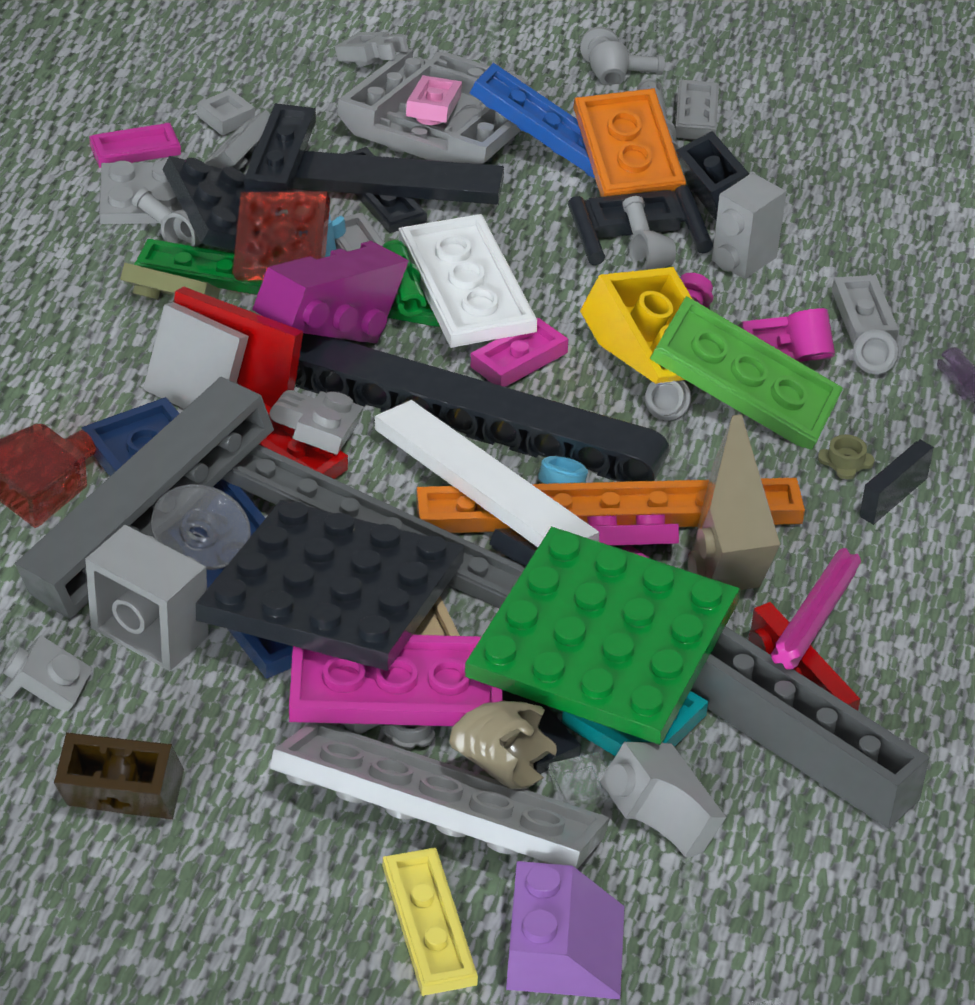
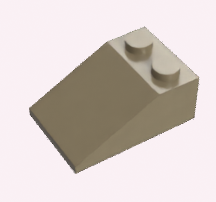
M742 414L732 415L713 462L693 548L688 553L689 572L738 587L740 590L761 587L779 549L780 542Z

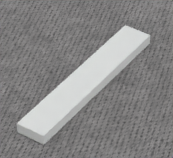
M407 401L375 416V430L535 546L539 547L551 526L599 542V531L414 401Z

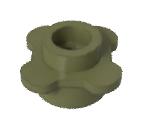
M848 434L834 437L830 441L829 449H822L818 454V461L821 464L829 465L836 471V475L839 478L846 480L853 479L855 474L862 469H871L875 461L874 457L867 453L865 442L856 436Z

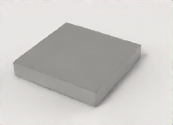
M177 303L164 304L143 390L160 398L167 397L172 404L185 409L219 377L237 383L249 336Z

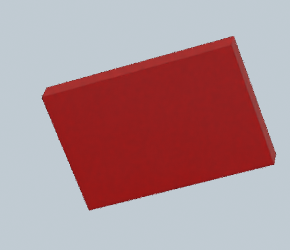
M184 286L175 291L174 303L249 336L236 384L260 394L263 402L271 408L285 391H294L303 337L302 330Z

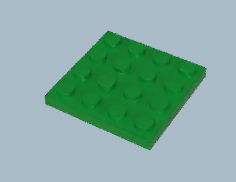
M551 526L465 662V677L661 745L739 602L740 588Z

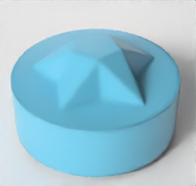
M549 456L541 462L538 479L544 484L585 483L588 470L583 464L573 459Z

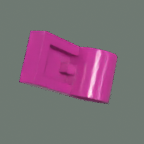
M825 308L803 310L790 314L787 317L742 321L737 325L798 362L830 359L835 356L828 309Z

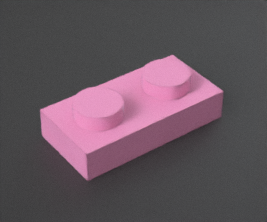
M422 75L407 100L406 116L417 118L419 123L425 125L446 123L461 97L462 81Z

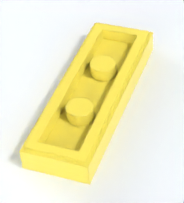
M436 847L384 856L382 866L422 996L477 986L478 975Z

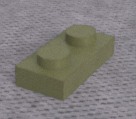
M125 262L120 280L134 285L133 294L159 300L160 292L175 296V291L183 286L218 299L220 293L219 288L206 282Z

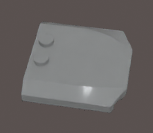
M409 49L407 52H400L396 55L395 59L389 60L338 99L337 115L353 135L386 145L392 151H404L422 157L424 160L483 164L522 131L517 125L495 110L486 107L480 100L470 94L475 81L490 66L450 53L435 52L432 59L413 58L414 50ZM510 73L528 86L529 81L520 75ZM422 75L462 81L461 97L446 123L425 125L419 123L417 118L406 116L407 100ZM544 91L539 93L548 99L547 93H545Z

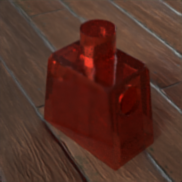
M34 424L1 438L0 502L32 527L37 528L87 487L85 460L96 453V447L92 438L85 431L79 430L64 439L45 424Z

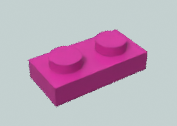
M537 318V332L494 340L471 353L470 367L491 383L506 387L567 354L569 339L540 318Z
M665 514L636 515V525H617V516L587 517V524L600 532L599 542L607 545L679 543V524H665Z

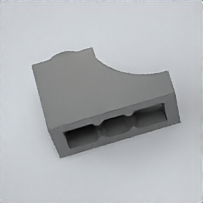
M624 742L600 780V783L626 819H635L654 828L670 840L684 857H693L703 853L726 819L724 813L675 747L670 743L658 745L644 742Z

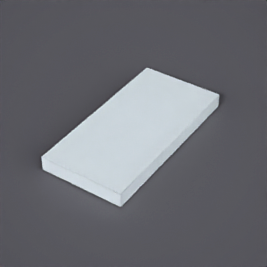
M482 214L399 228V241L406 245L411 263L415 264L419 270L421 277L419 284L450 348L537 332V318Z

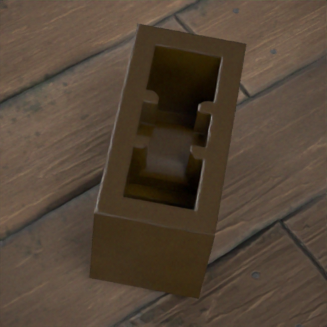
M66 732L54 784L68 806L173 820L184 768L172 744Z

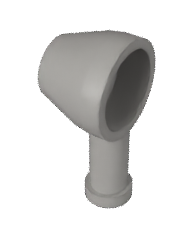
M617 41L599 43L589 54L591 69L603 85L621 84L625 79L627 70L662 75L665 66L663 55H656L655 57L629 55L626 46Z
M146 187L140 189L135 194L132 205L137 209L141 208L161 224V235L164 241L175 243L180 238L191 243L190 246L198 247L201 244L183 209L171 211L152 196L151 191Z
M632 196L625 199L622 205L628 215L633 233L629 250L630 259L635 264L638 260L646 258L642 268L636 267L637 271L665 268L672 265L676 258L674 240L655 231H650L642 197Z

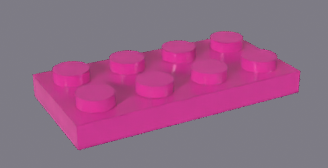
M412 635L388 671L293 646L289 722L454 726L467 712L482 704L502 701V690L465 677V662L481 639L479 636Z

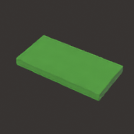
M687 296L650 357L652 361L795 445L810 450L817 443L843 390L838 384Z

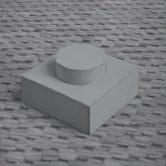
M231 89L197 103L198 117L222 136L236 130L241 124L255 116V107Z

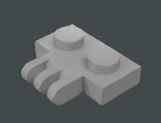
M287 390L270 409V417L276 423L295 429L292 439L337 455L355 430L364 407L353 403L350 397L339 392L325 393L320 391L316 398H312L293 390Z

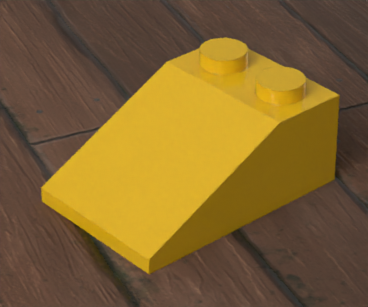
M674 267L599 275L580 310L598 344L655 384L685 380L650 359L685 297L687 296L692 299Z

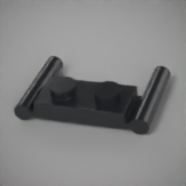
M681 185L675 191L662 190L593 197L588 200H584L581 196H574L568 201V207L588 261L592 265H599L605 260V254L599 238L633 235L628 215L622 205L625 199L632 196L643 198L645 204L644 212L650 231L666 232L680 230L681 222H686L699 253H708L713 248L710 235L692 192L687 185Z

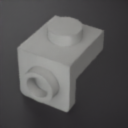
M40 635L27 651L18 647L7 662L2 673L8 676L9 679L1 695L11 699L20 687H23L56 709L69 711L75 704L93 668Z

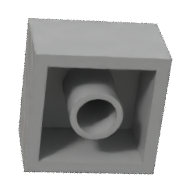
M127 525L121 527L85 558L91 629L169 671L174 669L209 636L208 623L196 621V602L207 590L206 566L200 564L194 558L185 556L158 542L154 537L145 535Z

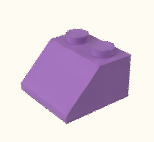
M517 861L506 990L620 999L624 905L574 866Z

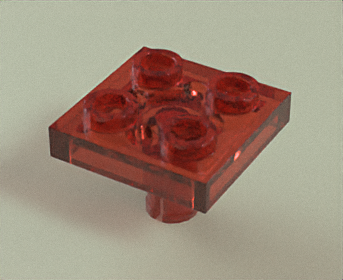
M327 191L241 192L233 275L236 280H263L267 268L270 266L309 256L316 260L324 258L326 255L331 200ZM281 210H287V211H288V214H287V213H282L281 215H278V213H279ZM260 230V233L257 235V237H254V234ZM306 230L308 231L307 234H306V233H303L302 235H301L300 232H299V231L304 232V231H306Z

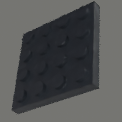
M280 500L196 602V621L388 671L463 563L464 545L445 541L438 536H425L401 530L390 524H376L356 519L346 513H332L308 507L301 502Z

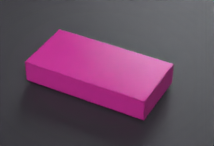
M171 123L89 136L90 146L99 168H101V163H114L117 161L134 163L181 155V146Z

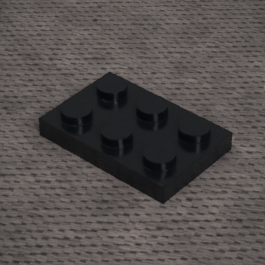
M173 156L168 157L162 170L183 210L186 212L201 244L264 258L279 256L283 244L254 193L245 192V175L242 172L229 166L222 169L206 165L201 160L192 157L186 160Z

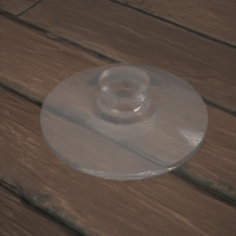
M183 485L168 491L156 503L151 517L152 533L158 542L185 556L194 558L200 564L206 566V570L226 567L250 538L251 533L248 517L239 503L223 491L205 485Z

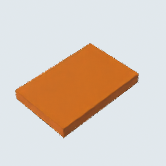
M655 88L577 97L574 99L573 108L601 197L662 190L675 191L677 187L686 185Z

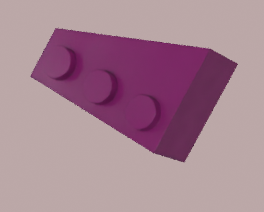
M373 241L361 243L359 249L348 252L341 248L332 250L330 256L317 260L309 256L270 266L267 268L252 310L264 317L302 330L305 334L377 344L386 326L389 311L409 260Z

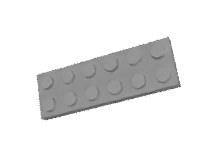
M308 723L274 748L270 769L287 774V779L295 784L303 786L319 785L336 791V795L345 801L354 803L367 801L386 808V812L393 817L404 820L417 818L435 824L437 830L441 833L454 837L467 835L485 841L490 849L499 853H521L538 859L539 863L570 865L576 869L581 866L605 838L610 817L525 789H508L495 779L326 723Z

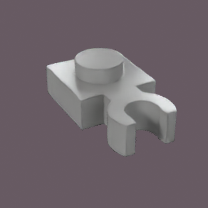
M358 32L334 46L338 61L355 62L357 66L373 64L379 58L381 60H393L396 58L395 52H407L409 50L404 34L389 35V32Z

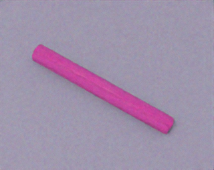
M842 548L836 552L776 642V647L771 653V658L775 664L782 663L786 670L793 669L798 665L855 576L856 570L861 563L858 554H850L847 548Z

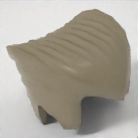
M499 701L482 704L467 712L452 727L449 740L452 749L460 752L508 789H527L544 779L534 769L533 764L548 753L554 756L557 753L556 744L538 728L545 710L541 706L524 702Z

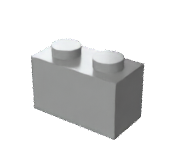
M751 173L720 193L711 260L717 263L722 270L731 271L746 279L777 258L787 191Z

